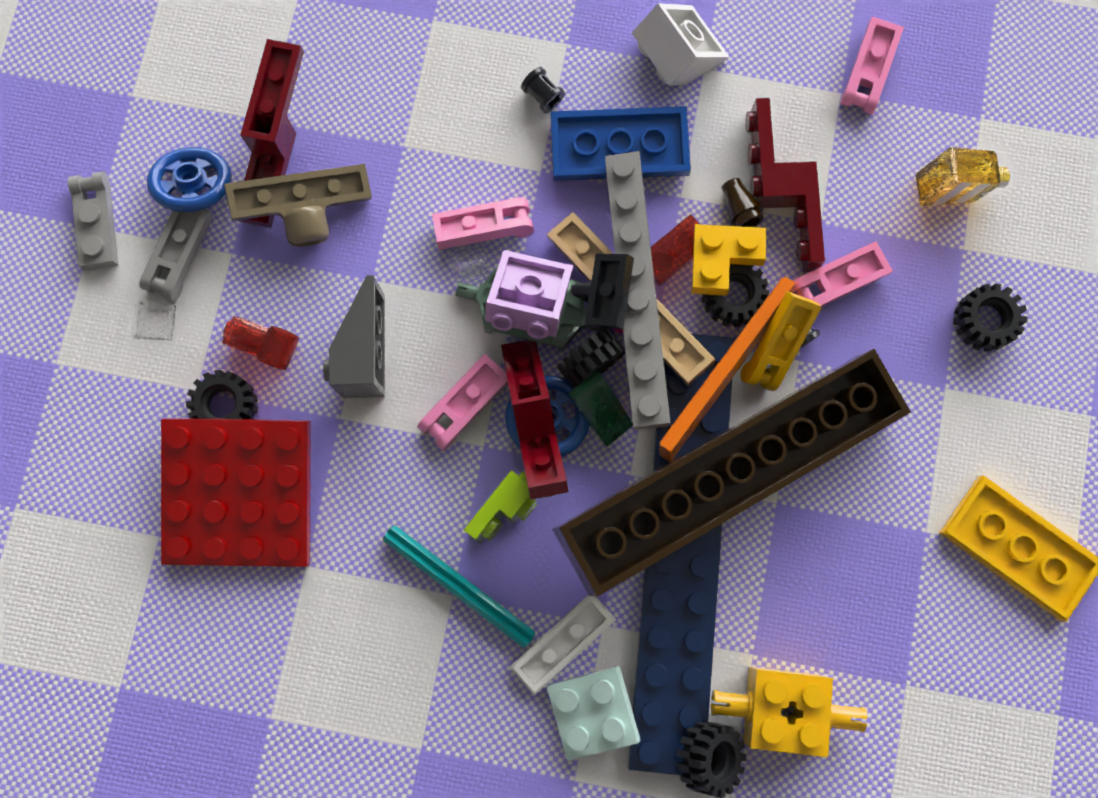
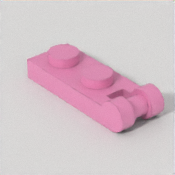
M873 16L871 17L840 104L850 107L852 104L863 108L862 112L871 115L874 113L904 27ZM858 86L870 88L869 94L858 92Z
M518 197L432 214L439 250L513 235L519 238L530 236L534 232L532 220L528 217L530 213L528 200ZM511 216L513 219L504 220L503 217Z
M877 241L796 278L793 280L795 282L793 293L816 301L823 307L890 275L893 270ZM816 283L821 294L814 297L809 286Z
M484 354L419 422L417 428L424 434L429 433L437 440L435 444L442 451H445L508 384L506 372ZM444 415L453 421L447 429L438 423Z

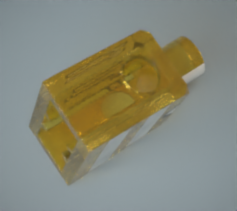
M949 147L916 173L920 206L972 203L995 188L1006 187L1010 180L1009 169L1007 167H999L997 154L994 151Z

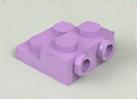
M504 250L486 302L485 321L491 322L494 328L501 331H508L512 327L526 330L528 335L535 339H544L547 336L556 337L573 266Z

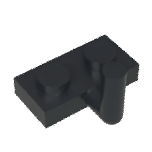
M596 254L591 283H576L572 286V295L588 303L584 325L591 328L623 329L634 263L632 256L628 254Z

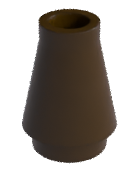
M740 178L730 179L722 185L721 189L725 196L731 225L739 227L758 226L763 221V215L761 214L763 208L744 187Z

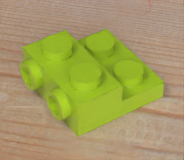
M511 470L465 527L464 531L481 543L484 538L490 541L503 525L499 520L502 515L513 524L518 518L524 522L537 506L536 500H530L525 472L522 471L518 476Z

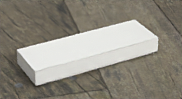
M587 595L520 656L510 668L530 692L535 695L614 623L616 619L597 597Z

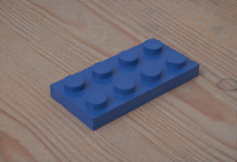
M687 106L551 111L553 181L607 179L605 156L640 151L643 178L690 175Z

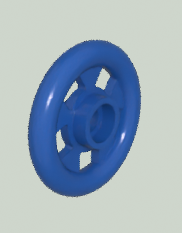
M185 147L166 153L152 165L147 175V189L154 201L164 208L177 212H195L213 206L226 195L224 184L231 183L232 173L226 160L216 152L200 147ZM215 168L217 175L207 177L205 170ZM165 172L173 173L171 181H162ZM205 187L210 188L208 192L200 196L196 194L202 191ZM173 190H176L184 195L181 198L171 196L170 194L173 192Z
M544 375L547 389L556 390V400L550 399L552 413L555 416V433L565 427L570 434L568 438L558 443L561 457H564L577 449L585 439L590 426V408L586 397L580 389L575 391L569 382L562 377ZM510 397L505 413L506 428L512 441L521 450ZM572 402L576 410V416L567 419L562 405Z

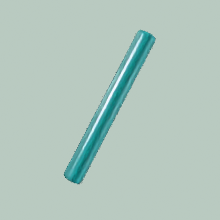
M393 525L385 533L383 541L521 647L525 648L529 645L535 636V631L397 526Z

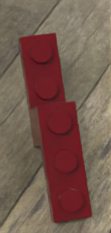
M271 39L266 40L240 134L252 152L244 181L286 175L297 134L287 117L304 54L301 45ZM275 215L239 220V222L271 228Z
M756 98L751 111H747L745 118L746 132H751L752 143L748 146L749 165L754 164V176H751L750 193L753 197H756V201L762 208L795 207L794 226L800 230V240L797 242L796 256L798 261H802L803 273L811 272L820 268L825 262L817 161L775 163L770 98Z
M523 340L502 344L501 349L530 500L569 492L555 433L551 403L537 343L535 341Z

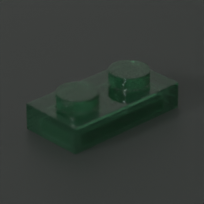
M597 371L568 393L598 439L606 447L633 426V422L604 377Z

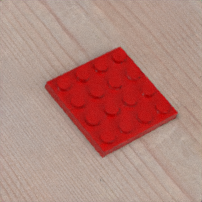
M161 419V565L307 567L310 565L311 420Z

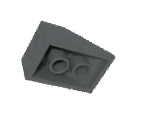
M367 275L329 348V359L324 360L323 363L324 380L329 381V385L342 398L385 397V295L374 275Z

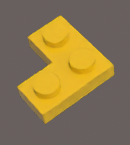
M695 224L691 294L727 296L729 291L730 264L764 266L766 260V228Z

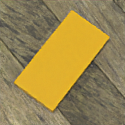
M984 475L976 478L939 532L947 540L1060 622L1068 621L1098 575V557Z

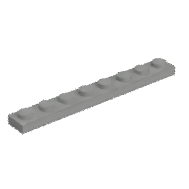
M640 151L605 156L615 254H628L634 258L623 327L634 430L667 427L671 426Z

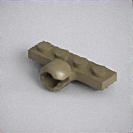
M365 164L224 184L232 221L271 215L280 216L284 221L288 242L292 246L298 247L315 245L326 241L329 235L325 214L326 208L369 201L372 198Z

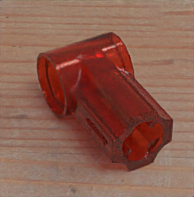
M233 316L224 328L222 343L228 347L257 357V360L267 365L287 371L300 337L276 326L267 328L249 320Z

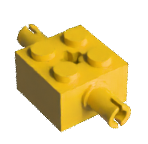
M749 667L746 694L720 692L718 690H713L711 700L727 704L711 703V715L744 718L743 741L751 749L828 757L829 737L832 728L864 733L867 727V723L851 720V718L867 719L865 707L857 708L832 704L833 678L824 675ZM789 705L794 707L793 714H789L788 717L781 715L782 708H788Z

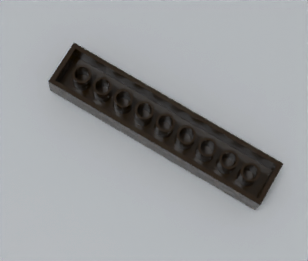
M872 349L838 366L552 530L588 595L598 597L911 413L876 350Z

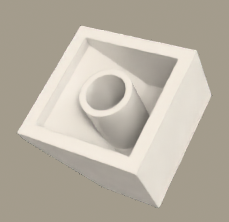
M658 3L632 32V35L638 42V49L652 61L657 69V76L668 86L686 85L729 58L692 5Z

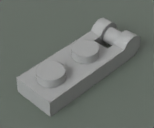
M106 172L92 173V177L83 178L81 175L68 177V188L72 195L78 267L86 271L117 266L118 256L111 188ZM95 190L96 198L88 199L87 191Z
M203 209L195 212L172 211L140 278L139 286L141 289L151 293L158 291L166 299L171 301L177 300L182 291V282L214 216L209 210ZM163 269L170 271L166 280L160 278Z

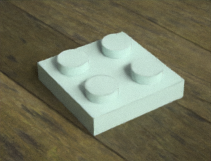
M620 666L555 682L547 686L567 761L638 744L641 741Z

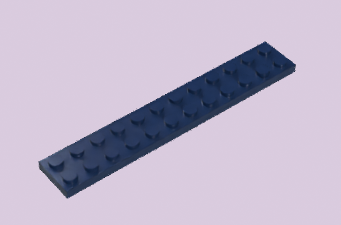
M692 334L715 358V363L689 386L664 361L671 426L732 346L735 338ZM732 379L673 460L729 429ZM671 426L656 428L652 472L669 463V461L660 456L659 443ZM722 524L644 569L633 700V715L641 741L638 744L630 745L629 770L682 775L684 772L679 771L677 768V763L682 762V758L677 757L678 750L684 749V745L680 743L682 736L689 738L686 730L689 727H694V723L698 721L708 722Z

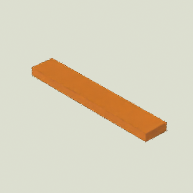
M785 276L780 279L660 441L659 453L661 457L669 462L673 460L762 339L786 291L793 293L794 281Z

